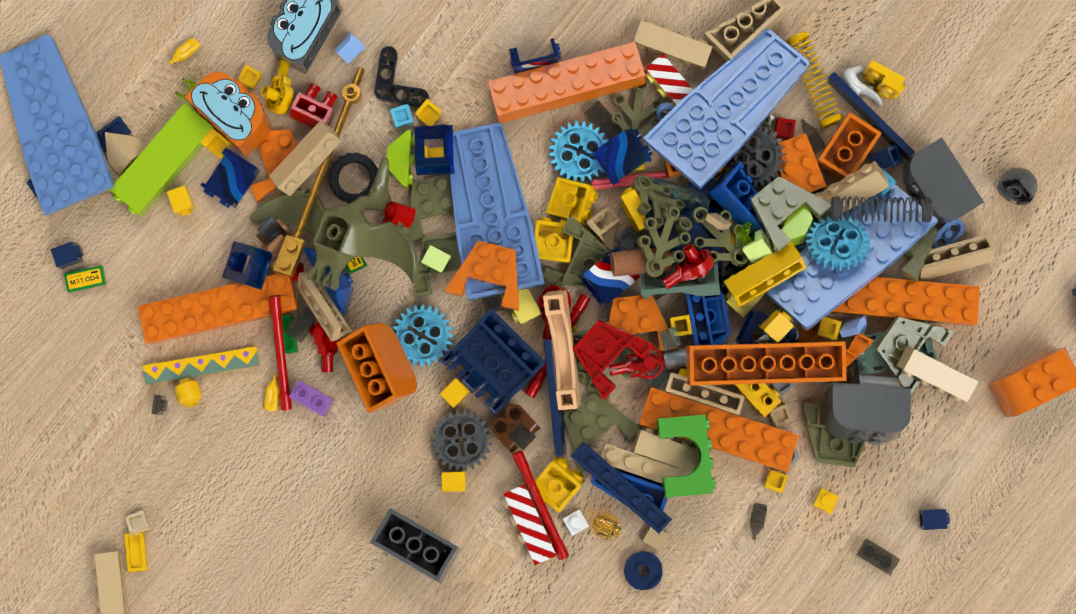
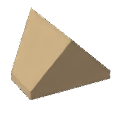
M105 132L108 163L122 176L146 147L135 136Z
M607 206L586 223V227L611 251L613 250L620 219Z

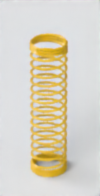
M808 31L800 32L788 38L786 42L790 46L801 43L810 37V33ZM813 40L806 41V42H804V43H802V44H800V45H798V46L792 47V48H794V49L796 50V49L799 48V47H802V46H805V45L811 43ZM810 46V47H808V48H806V49H804V50H802V51H799V53H803V52H806V51H808V50H811V49H813L815 46ZM814 51V52H812V53H809V54L805 55L804 57L807 58V57H809V56H812V55L816 54L817 51ZM820 57L809 60V63L818 60ZM820 62L815 65H812L807 70L817 67L822 63ZM821 68L812 73L802 75L804 77L802 81L807 82L805 84V87L809 88L807 93H812L809 98L814 99L811 104H817L814 109L819 110L816 115L821 116L819 121H821V127L824 128L843 120L844 115L839 113L826 119H821L839 110L840 107L818 114L838 103L834 102L828 106L816 108L824 102L834 99L836 96L813 103L817 99L833 92L829 91L812 97L817 92L831 87V85H827L819 90L810 91L812 88L827 82L828 79L807 86L812 81L826 76V74H822L814 79L805 80L807 77L824 70V68Z

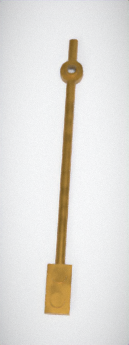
M361 67L357 68L352 84H348L342 89V97L345 102L334 128L338 137H340L351 105L359 102L362 97L359 84L365 70ZM334 150L319 167L293 237L288 235L285 237L273 268L276 274L291 278L294 276L306 244L305 240L301 239Z

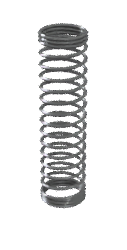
M839 196L832 197V221L839 220V213L840 221H842L844 199L847 209L846 221L849 220V204L851 199L853 221H855L857 199L859 203V221H861L863 199L866 208V222L868 220L869 200H871L872 205L871 220L872 222L874 221L876 199L878 203V222L880 221L882 199L885 207V222L887 220L888 200H890L891 204L890 221H893V204L895 199L897 202V222H899L901 199L904 207L903 222L906 220L907 200H909L910 204L909 221L912 222V204L914 199L916 202V222H918L919 218L918 205L920 199L923 206L922 222L930 223L932 220L933 202L931 198H925L923 201L920 197L917 202L915 197L912 201L909 197L905 201L902 197L899 201L896 197L893 201L890 197L886 201L884 197L880 201L878 197H875L874 201L869 197L866 201V198L863 196L860 202L858 196L855 198V201L853 197H850L847 201V198L844 196L841 202Z

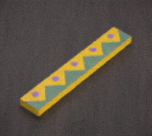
M258 347L143 365L145 385L260 366Z

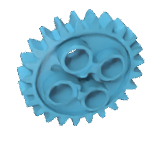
M575 121V126L572 127L568 123V129L561 127L562 133L555 132L557 139H551V142L555 145L549 146V149L554 152L549 153V157L554 158L551 161V165L557 164L554 171L561 170L560 177L566 174V179L569 180L573 177L574 181H577L580 178L581 182L584 183L585 177L591 181V175L598 177L597 171L604 172L602 165H608V162L604 159L609 158V154L605 152L610 151V147L605 146L609 142L608 139L602 140L605 133L598 134L599 127L593 130L592 123L586 127L585 121H583L581 126ZM575 135L580 138V141L577 144H573L569 138ZM594 143L597 145V150L589 151L587 145ZM564 145H569L573 149L565 148ZM582 148L584 154L577 156L575 150ZM564 153H570L572 155V159L570 161H564L562 159V155ZM586 155L594 156L595 159H594V160H593V159H590V158H589L588 156H586ZM586 160L590 166L587 169H583L579 166L580 161Z
M826 215L825 221L819 218V224L814 222L813 228H809L806 236L807 253L811 254V259L817 258V265L823 262V268L830 265L832 271L835 267H838L839 271H841L842 266H845L849 270L850 264L857 267V262L862 263L863 257H867L870 247L868 231H864V225L858 227V220L853 223L852 217H849V220L846 221L845 216L842 215V221H840V218L838 221H832ZM842 231H844V233L842 234V239L839 240Z
M424 304L421 305L420 310L416 305H414V311L407 308L408 314L400 313L403 319H396L395 321L399 325L392 327L397 330L395 334L408 361L413 360L414 366L419 361L421 367H424L426 361L429 366H432V360L439 363L438 357H443V352L449 351L447 345H453L449 338L454 337V335L449 334V331L454 328L447 326L450 320H444L446 314L442 313L439 315L440 309L438 308L433 312V306L431 305L427 310ZM422 317L424 324L422 327L417 328L415 321L417 318ZM411 326L419 332H425L426 336L435 340L438 344L434 345L426 339H421L420 335L412 332L408 327ZM435 327L440 329L438 337H433L431 334L432 329ZM408 334L414 336V341L411 344L406 343V336ZM428 343L431 348L430 352L424 354L422 346Z

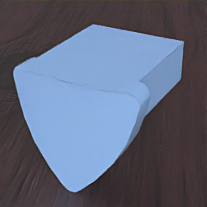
M349 32L347 34L348 37L334 49L348 64L365 49L364 45L352 32Z
M858 315L846 318L839 330L842 338L860 333L863 335L867 327L866 316Z

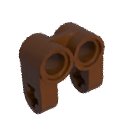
M517 404L508 406L491 423L493 434L511 454L519 448L507 435L515 426L522 421L533 435L541 429L528 413ZM514 408L520 410L521 413L520 417L515 420L509 415L510 411ZM499 421H503L506 424V429L503 432H497L495 429V425Z

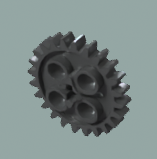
M759 126L743 147L730 159L732 163L728 165L730 167L741 161L744 166L742 168L747 176L751 177L753 180L751 184L755 188L761 187V185L767 186L768 182L771 183L774 180L773 177L777 178L779 176L777 171L784 170L780 165L786 163V161L782 160V157L786 156L787 153H782L781 151L785 148V145H779L782 138H776L778 133H771L772 129H765V126ZM755 139H757V146H756V147L754 146V140H755ZM768 151L770 152V159H769V160L767 159V153H768ZM744 153L746 155L745 161L742 158ZM756 166L759 168L758 174L755 172Z
M456 409V415L449 411L448 418L442 415L444 421H436L439 428H432L436 435H430L431 438L435 439V442L430 443V445L436 446L432 453H439L436 460L444 459L442 465L444 466L446 463H449V469L451 470L453 466H456V471H459L460 466H463L464 471H467L468 465L474 469L475 462L481 465L479 459L486 460L487 458L484 453L491 452L487 449V446L493 445V443L488 442V439L493 437V435H487L491 428H484L487 421L480 422L481 415L474 418V411L467 415V409H464L463 414H460L459 409ZM458 423H461L463 438H467V441L464 442L465 457H462L461 444L456 442V439L460 437ZM467 424L475 426V432L472 435L465 433L464 429ZM450 426L456 429L455 436L451 438L447 437L445 433L446 429ZM470 443H475L478 447L475 454H470L467 451V446ZM453 445L459 450L458 455L455 457L448 454L449 447Z

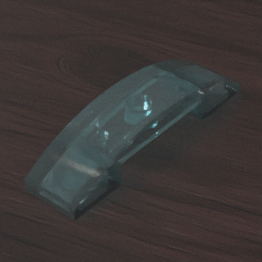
M649 177L653 184L669 186L672 192L667 198L681 199L685 206L689 207V213H692L698 207H704L709 211L710 200L698 191L674 181Z

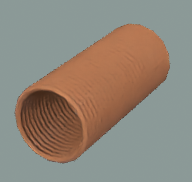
M656 248L651 249L653 255L655 254ZM642 249L611 253V270L614 277L646 273L645 264L647 259ZM670 249L663 253L662 259L671 256ZM656 264L653 265L654 270H657ZM672 264L665 266L663 272L671 271Z

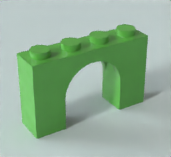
M704 414L656 419L658 439L685 437L696 445L699 452L698 464L691 473L683 476L662 478L664 497L713 493V489H716L715 477H711V469H714L713 458L709 457V450L712 449L711 438L707 436V430H710L709 418H706Z

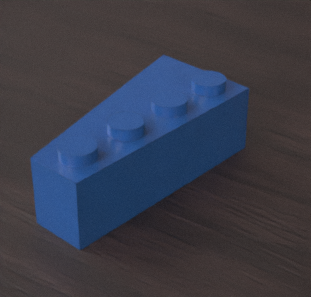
M739 161L724 171L708 193L724 210L731 213L733 220L737 224L742 225L747 235L755 241V232L762 229L766 234V230L763 224L760 223L750 203L751 198L757 194L751 184L753 180L749 175L745 174L742 169L744 166Z
M615 468L664 511L668 498L664 497L663 484ZM591 477L590 483L624 504L596 478Z

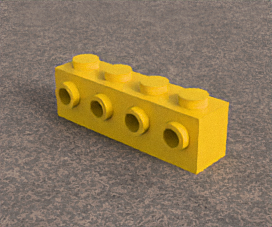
M790 242L779 253L774 251L756 263L747 266L739 273L730 276L724 283L738 307H741L806 269V265L802 256L792 242Z
M765 383L732 384L742 396H745L748 403L762 417L768 415L781 402L778 398L780 394L773 387L769 388Z

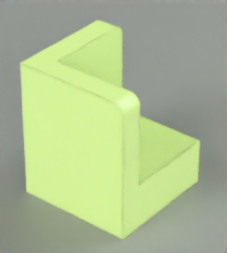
M760 229L755 232V241L743 246L742 250L751 263H754L772 253V243L764 231Z
M430 245L421 263L442 273L452 257Z

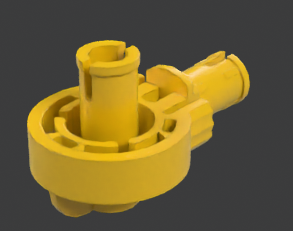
M283 60L278 61L277 73L272 78L271 86L264 85L260 91L261 96L265 97V108L277 115L286 114L293 103V88L291 87V79L288 78L290 65Z

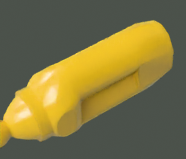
M194 37L189 38L175 50L169 64L172 65L173 62L186 60L201 45Z
M273 375V379L265 390L264 410L277 411L279 405V383L276 380L277 375Z

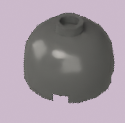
M1012 168L1006 171L999 179L997 186L1000 195L1009 202L1011 199L1017 201V205L1031 203L1038 190L1035 176L1029 170L1023 168Z

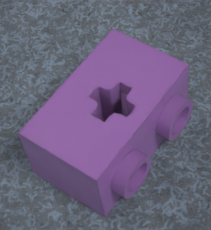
M298 380L289 396L324 417L335 401Z

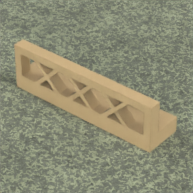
M307 272L299 273L296 287L329 339L335 341L352 334V330L324 287L315 281L308 280Z

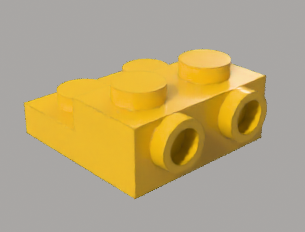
M873 60L870 61L861 74L865 77L866 81L873 84L877 83L874 91L878 92V95L884 99H897L906 86L903 84L906 79L905 77Z
M557 177L546 213L566 220L571 215L582 225H585L586 221L591 219L592 211L590 208L592 203L597 201V189L592 185Z
M630 187L622 192L619 202L636 233L639 235L646 229L643 225L646 217L638 211V206L641 204L639 192L636 193L635 189L633 190Z
M541 217V220L536 221L535 240L540 260L570 263L573 236L562 232L567 220H560V223L552 222L551 218Z
M555 457L535 480L543 500L558 513L585 482L583 474L578 470L573 471L569 468V463L562 457Z

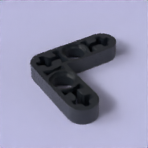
M391 46L384 47L380 53L374 89L376 98L382 102L420 107L425 100L423 99L419 103L417 98H412V102H410V92H413V96L417 97L422 93L423 97L429 100L427 91L420 88L394 85L398 54L395 48ZM391 51L394 57L390 58V65H382V63L387 64V58L384 55ZM384 69H389L392 74L390 78L384 79L381 77V72ZM385 88L387 92L392 93V89H394V99H390L391 94H385L384 97H381L378 91H382ZM400 90H404L407 92V98L399 100L397 93Z

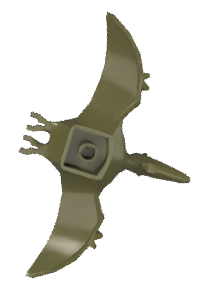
M383 157L368 195L360 196L349 204L335 205L330 208H324L319 195H317L304 228L305 231L313 236L316 250L315 267L310 271L308 280L315 281L326 287L330 285V289L337 291L339 275L354 257H374L397 265L408 275L412 283L417 284L419 260L415 244L408 236L410 229L404 227V224L401 222L397 226L392 222L371 225L364 215L365 210L384 211L391 201L388 191L389 160L387 157ZM298 188L291 196L281 194L264 202L251 214L250 220L265 221L271 216L275 221L280 219L283 223L297 226L310 189ZM330 266V273L325 277V270Z

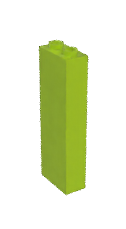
M184 103L115 182V187L109 189L114 193L112 197L120 204L122 202L128 205L126 209L134 216L139 214L143 217L203 147L200 143L201 140L212 128L216 129Z

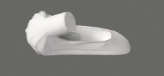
M862 66L847 68L842 75L843 81L858 96L859 93L865 95L879 107H882V100L873 90L874 86H867L861 83L856 74L863 72Z

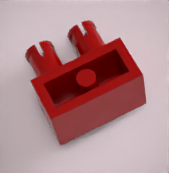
M310 83L304 95L301 93L297 94L290 107V118L311 128H314L320 120L329 125L333 115L332 106L338 96L335 93L331 96L332 92L327 91L322 103H320L315 98L321 89L318 85L314 88V83Z

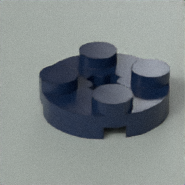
M646 551L635 552L625 562V579L635 589H652L662 579V564L653 553ZM640 566L648 567V574L646 576L644 574H642L641 576L638 574L640 572V570L638 569Z

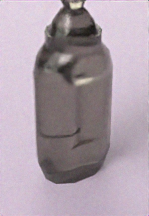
M802 119L803 134L806 133L813 152L816 153L825 148V144L816 128Z
M754 503L749 524L753 540H756V536L764 527L767 505Z

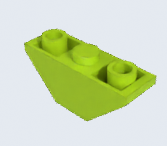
M412 130L405 131L387 147L389 171L405 189H409V184L413 185V173H410L411 166H414L415 155L411 153L412 147H415L416 136L413 135Z
M803 205L781 224L783 227L782 231L791 239L790 242L794 246L804 243L809 228L812 226L813 217L809 209Z

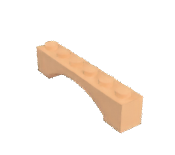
M567 290L549 291L543 296L554 348L558 410L577 409L582 402L575 351L573 350L574 342Z

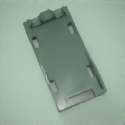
M717 261L714 262L713 267L706 276L695 280L689 279L687 282L680 281L669 290L666 289L661 279L674 272L676 265L681 264V262L672 263V270L663 272L658 277H651L646 273L640 274L641 294L645 299L650 298V295L679 292L696 296L720 295Z
M885 331L865 335L866 337L874 336L875 339L873 344L855 359L858 375H867L890 369L874 348ZM928 337L919 352L937 359L931 337ZM882 365L881 370L874 371L873 367Z

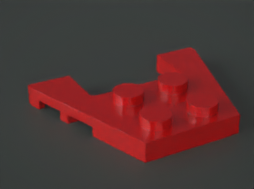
M599 319L573 347V350L584 369L587 370L592 378V382L599 390L601 398L605 400L616 388V385L602 373L626 346L643 359L653 349L655 344Z

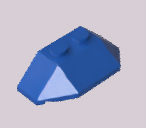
M305 247L303 251L314 268L316 250ZM330 266L325 270V277L330 273ZM343 270L339 275L337 291L330 289V285L329 287H324L341 315L345 316L353 292L351 284L354 282L349 273L345 274Z
M720 292V295L696 296L684 293L686 312L690 317L693 334H691V340L693 345L723 344L731 333L724 294Z

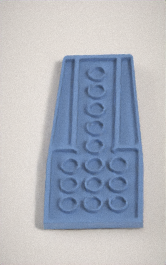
M766 29L733 59L728 60L684 97L643 138V141L696 187L701 189L743 147L809 68V61L773 31Z
M45 35L1 54L0 63L25 163L43 215H50L114 188L115 185L98 136L54 38L50 35Z
M495 123L448 133L446 140L461 265L477 241L515 249L518 290L545 285L533 226L503 125ZM470 278L467 279L466 283L469 301L504 294L506 289L503 286Z
M896 184L884 196L879 192L871 197L873 201L875 197H878L879 201L882 197L885 198V201L888 197L892 201L895 197L898 201L901 197L904 198V201L909 197L912 201V198ZM876 199L874 221L872 222L871 220L872 205L871 200H869L868 220L866 222L864 201L861 207V221H859V204L855 206V221H859L858 227L865 226L864 231H868V237L870 238L867 257H863L862 263L857 262V267L850 264L849 270L842 266L841 271H839L838 267H835L832 271L830 265L823 268V262L817 265V258L811 259V254L807 253L808 247H805L799 254L803 258L806 269L766 291L767 296L805 330H809L896 262L937 224L938 219L932 215L930 223L922 222L923 207L919 204L918 222H916V202L914 200L912 204V222H910L909 200H907L906 220L903 222L904 207L901 199L899 222H897V202L895 199L893 204V221H890L891 204L890 200H888L887 220L885 222V207L882 199L880 221L878 222V203ZM853 208L849 210V217H853ZM842 231L839 240L842 239V234L844 233V231Z

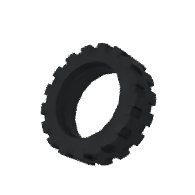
M358 152L346 153L344 156L341 155L336 162H333L329 170L328 182L336 197L349 204L360 196L368 195L378 168L368 156ZM351 163L362 164L370 173L368 187L358 194L345 192L339 184L338 177L340 171Z

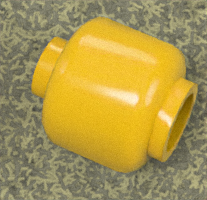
M190 378L181 379L174 389L178 403L185 406V408L198 405L202 399V392L196 380H190Z

